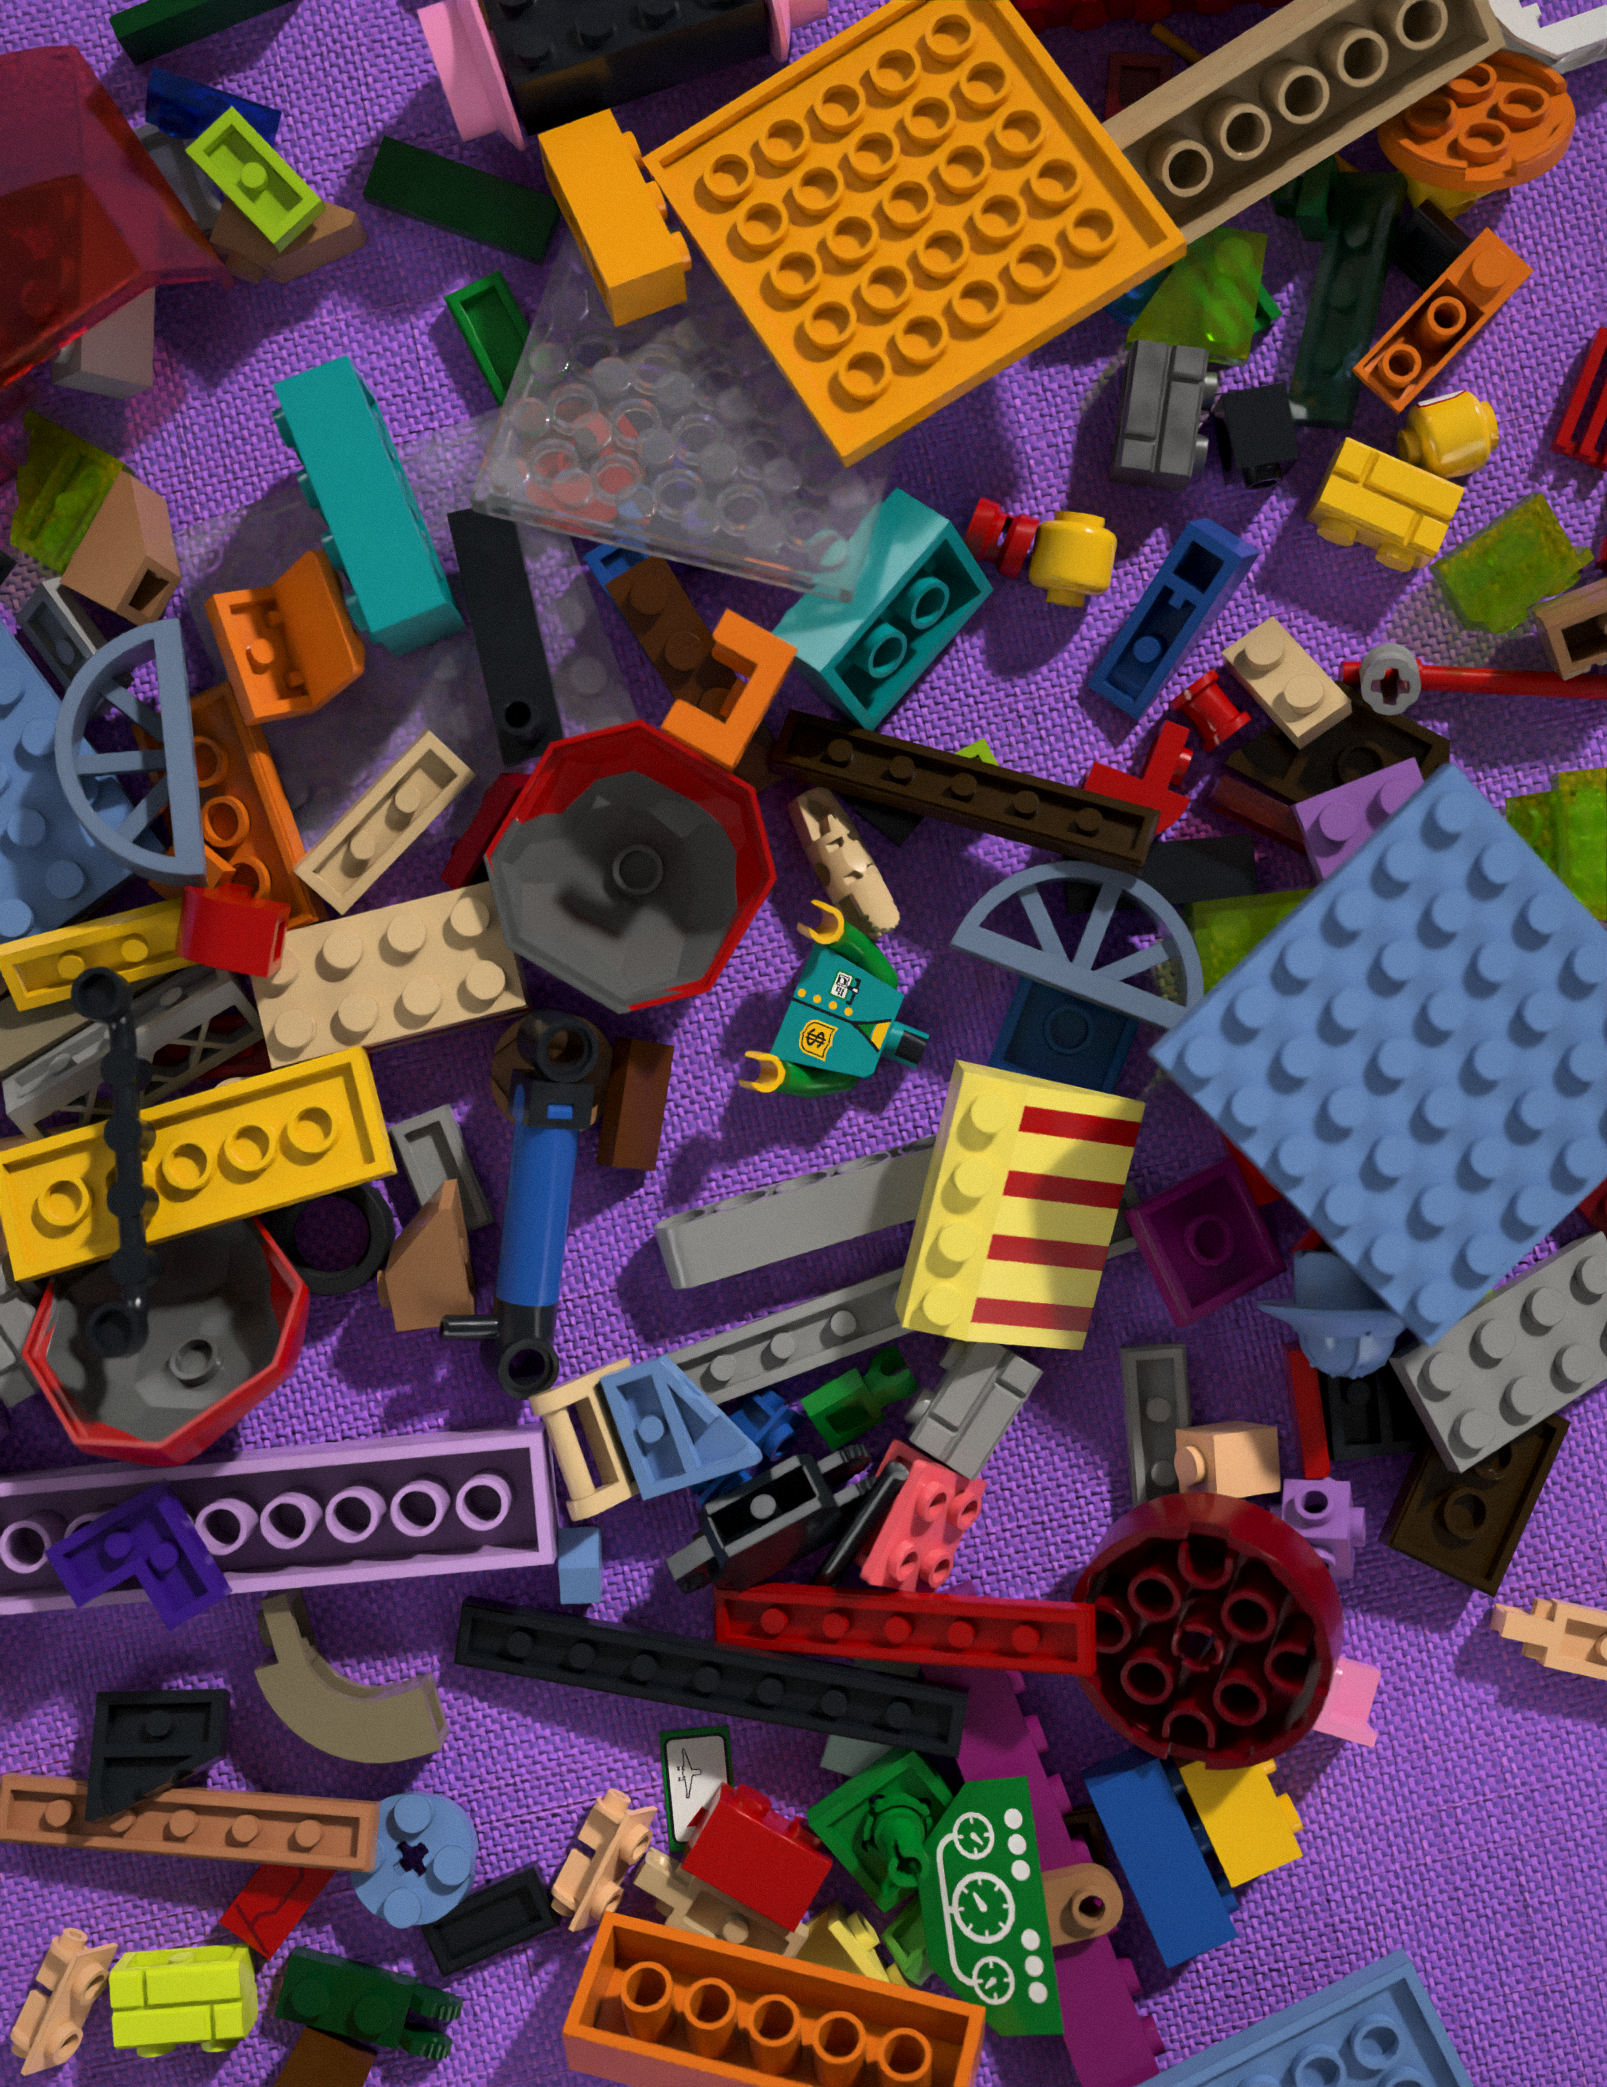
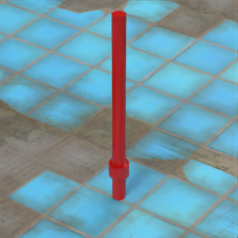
M1415 658L1417 660L1422 691L1607 700V674L1583 673L1563 681L1557 672L1421 665V660ZM1341 661L1338 670V680L1350 687H1361L1359 673L1361 662ZM1386 669L1384 678L1380 679L1382 688L1394 689L1395 680L1400 678L1398 669Z

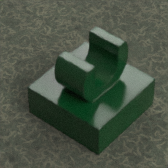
M1330 155L1305 171L1304 177L1297 176L1271 192L1270 201L1277 203L1276 216L1296 218L1305 241L1330 243L1343 185L1335 155Z

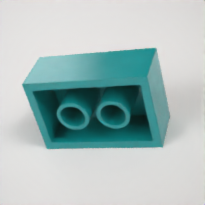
M896 487L882 505L870 514L863 527L838 556L827 564L824 572L795 606L785 613L781 622L771 633L798 648L793 667L819 699L858 727L873 731L994 589L951 521Z

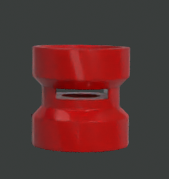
M981 496L963 542L976 562L985 560L995 564L998 573L1016 580L1040 519L1025 513L1012 516L1003 512L998 502ZM1001 532L1007 534L1002 547L997 545Z

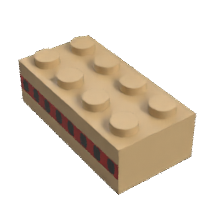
M490 881L287 931L281 968L268 978L250 975L271 1067L274 1070L356 1046L363 1047L367 1053H373L529 1014L534 1011L521 956L506 947Z

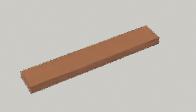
M13 1772L1 1775L0 1842L370 1872L375 1869L381 1805L379 1801L174 1785L103 1823L92 1824L85 1821L89 1778Z

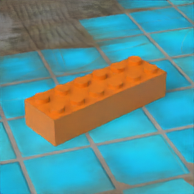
M605 1910L561 2034L569 2069L633 2087H974L984 2045L986 2007Z

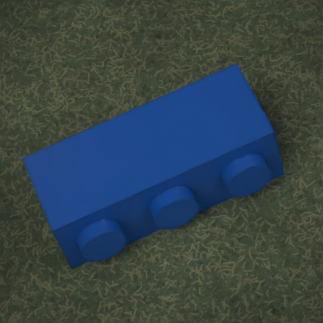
M1135 1746L1081 1770L1080 1772L1167 1969L1238 1938L1239 1936L1229 1914L1240 1910L1239 1905L1224 1873L1222 1872L1213 1877L1210 1874L1203 1855L1214 1850L1197 1813L1187 1818L1184 1816L1176 1796L1187 1792V1789L1172 1756L1168 1755L1166 1760L1159 1759L1157 1756Z

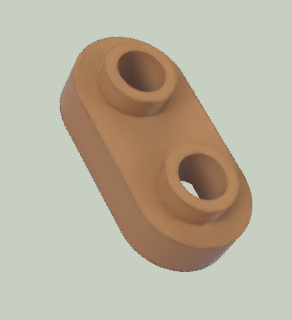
M1080 1863L1041 1872L1052 1947L1102 1936L1117 1925L1123 1912V1897L1116 1879L1106 1868L1094 1863ZM1087 1896H1097L1102 1900L1100 1908L1093 1913L1081 1911L1079 1909L1080 1902Z

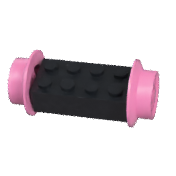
M443 0L417 9L462 142L464 143L500 131L520 152L526 151V146L506 87L507 83L511 85L528 136L769 53L773 54L778 63L784 62L788 58L791 30L828 17L829 12L828 0H482L491 30L487 31L477 0Z

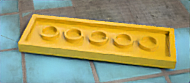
M361 1046L140 1110V1117L150 1122L156 1132L154 1147L149 1153L142 1156L144 1183L152 1186L159 1196V1208L156 1214L146 1221L147 1247L398 1174L367 1051ZM108 1120L0 1152V1216L15 1281L27 1283L111 1258L119 1249L118 1217L109 1211L106 1202L109 1189L116 1183L115 1151L106 1145L103 1136L104 1127Z

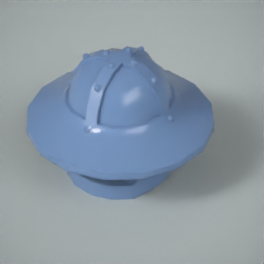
M1293 1250L1294 1298L1257 1302V1309L1287 1322L1293 1331L1298 1333L1301 1350L1309 1361L1310 1367H1316L1323 1373L1330 1374L1332 1378L1336 1376L1350 1377L1351 1379H1356L1357 1376L1362 1378L1366 1374H1371L1381 1366H1384L1394 1350L1396 1336H1399L1406 1328L1405 1324L1335 1251Z

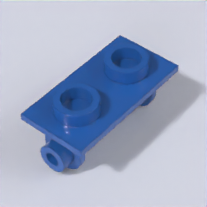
M770 1385L763 1387L760 1392L757 1390L750 1392L747 1398L729 1416V1419L760 1449L763 1459L757 1465L688 1486L692 1492L700 1496L697 1500L700 1505L704 1506V1504L754 1478L770 1460H778L796 1443L799 1437L797 1430L807 1418L803 1414L784 1405L785 1399Z

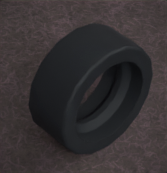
M368 1183L272 1210L267 1228L271 1237L308 1287L309 1293L324 1297L349 1293L377 1277L378 1271L382 1270L388 1262L391 1245L396 1237L393 1213L380 1191ZM330 1196L347 1199L357 1206L367 1220L369 1231L366 1251L358 1262L345 1270L334 1272L316 1269L306 1262L296 1247L294 1235L297 1219L305 1207L318 1198Z

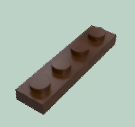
M659 550L606 583L604 587L675 702L683 700L725 724L728 718L719 714V711L738 678L732 669L713 659L712 649L716 642ZM763 720L733 772V775L753 786L757 795L785 778L784 776L770 773L769 760L776 741Z

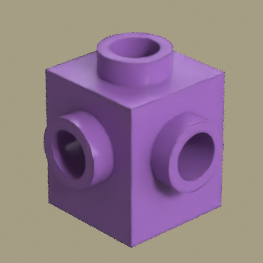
M1330 1477L1305 1480V1478L1284 1479L1282 1504L1272 1503L1270 1512L1288 1523L1305 1538L1320 1556L1332 1577L1353 1578L1354 1547H1365L1366 1516L1364 1507H1353L1350 1481H1335Z

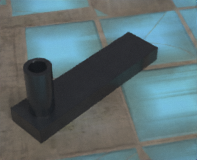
M510 499L447 513L503 764L506 768L540 761L550 742L565 739L566 736L513 505Z

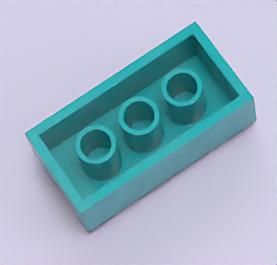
M344 355L272 384L281 407L271 411L274 422L288 449L293 447L299 461L303 466L305 465V469L297 471L296 476L312 510L317 508L324 523L330 528V530L320 534L321 540L336 571L342 569L346 580L353 586L354 592L346 594L345 600L358 630L361 633L366 631L374 645L381 642L395 657L466 630V624L375 395L349 356Z

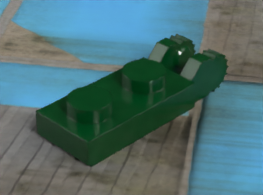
M295 1946L290 1955L274 2016L396 2050L400 2046L407 2053L415 2056L442 2060L443 2058L447 2059V2056L450 2055L453 2044L452 2038L449 2037L450 2035H446L445 2032L408 2022L410 2007L419 2015L430 2018L435 2017L438 2020L453 2021V2019L457 2020L460 2017L463 2000L460 1999V1996H456L455 1993L417 1983V1977L307 1947Z

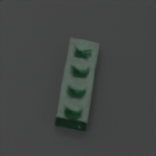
M1340 172L1330 214L1329 227L1322 248L1288 393L1294 426L1351 430L1362 381L1351 370L1370 351L1408 188V182L1402 173Z

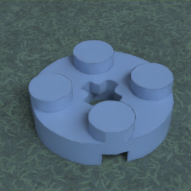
M423 1791L400 1792L380 1801L375 1869L370 1872L350 1871V1879L360 1901L372 1914L387 1921L391 1926L402 1929L437 1921L454 1910L466 1898L475 1880L476 1852L479 1851L478 1836L472 1821L455 1801L437 1793L429 1794ZM405 1841L411 1847L417 1846L420 1843L426 1846L428 1853L424 1856L422 1862L427 1870L423 1875H419L413 1869L406 1872L402 1868L400 1861L403 1854L400 1848Z

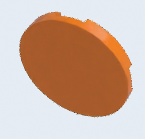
M1499 49L1376 127V134L1379 146L1388 160L1410 177L1443 189L1484 192L1502 190L1527 183L1553 168L1563 158L1571 144L1577 115H1575L1574 105L1567 93L1568 83L1556 70L1525 53L1521 54Z

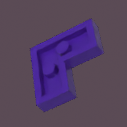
M166 1478L44 1551L77 1608L135 1574L169 1631L227 1597L232 1592L231 1587Z

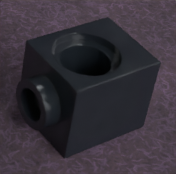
M1286 382L1223 393L1211 413L1225 485L1244 482L1246 490H1258L1281 483L1283 481L1282 475H1286L1300 458Z

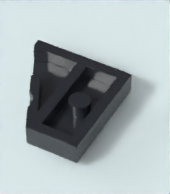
M1395 1345L1392 1354L1398 1351ZM1387 1359L1384 1366H1381L1373 1373L1366 1374L1362 1378L1357 1376L1356 1379L1341 1376L1332 1378L1330 1374L1323 1373L1317 1369L1329 1460L1341 1461L1417 1452L1426 1428L1389 1359Z
M226 1689L97 1692L85 1821L92 1824L103 1823L226 1759L231 1693Z

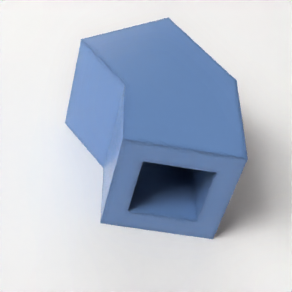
M599 1527L558 1528V1572L561 1604L601 1603L604 1581L602 1531Z

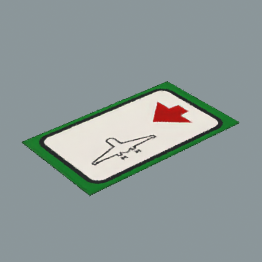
M728 1725L659 1732L670 1852L684 1851L685 1845L721 1782L723 1781L734 1788Z

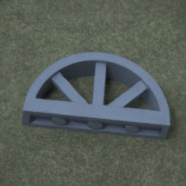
M179 618L159 620L131 629L112 639L86 661L75 675L63 698L56 721L54 749L57 773L67 800L83 829L93 842L112 860L125 869L158 883L185 887L188 884L205 888L209 886L184 636ZM156 659L161 717L116 682L129 671ZM101 697L164 746V749L80 755L81 740L91 712ZM167 771L115 832L93 810L86 799L81 781L83 777ZM169 804L175 857L157 854L134 844Z
M1059 861L1037 865L1003 880L988 891L973 906L956 929L948 948L1166 1033L1204 996L1203 974L1199 955L1191 934L1176 910L1161 894L1139 878L1129 873L1087 861ZM1066 882L1087 884L1100 888L1072 963L1068 960L1036 886ZM1017 894L1041 950L979 927V925L998 905ZM1120 896L1144 913L1154 924L1164 941L1092 971V965ZM1172 959L1177 977V1003L1120 981Z

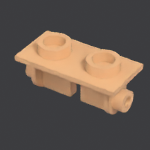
M613 1788L608 1789L605 1797H597L578 1836L579 1840L593 1848L596 1852L593 1858H591L578 1848L572 1849L551 1889V1893L554 1896L551 1907L566 1917L574 1916L568 1928L569 1930L576 1932L600 1924L605 1910L615 1913L624 1894V1890L620 1885L630 1865H634L640 1860L651 1842L652 1831L648 1828L658 1810L656 1807L649 1806L631 1811L628 1809L631 1799L623 1792Z
M65 1928L61 1936H56L52 1939L47 1955L36 1977V1980L51 1990L52 1994L49 1997L40 1989L30 1991L18 2020L10 2033V2038L13 2041L12 2053L26 2059L20 2072L22 2075L27 2076L66 2063L75 2053L83 2037L82 2027L92 2004L102 1993L108 1982V1969L118 1948L116 1943L90 1949L85 1945L88 1936L75 1928Z

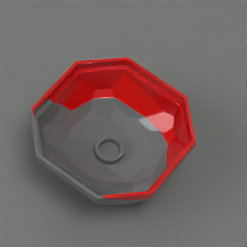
M641 719L550 742L483 856L506 947L617 1014L710 992L778 879L755 788Z
M257 1215L147 1247V1249H151L159 1255L163 1269L159 1280L149 1287V1335L147 1342L140 1352L130 1358L114 1359L102 1357L90 1348L86 1339V1324L90 1315L104 1304L121 1303L122 1301L121 1284L116 1282L110 1273L109 1265L111 1258L51 1275L21 1355L72 1442L80 1451L150 1466L172 1467L182 1465L204 1451L294 1373L304 1342L310 1305L309 1289Z

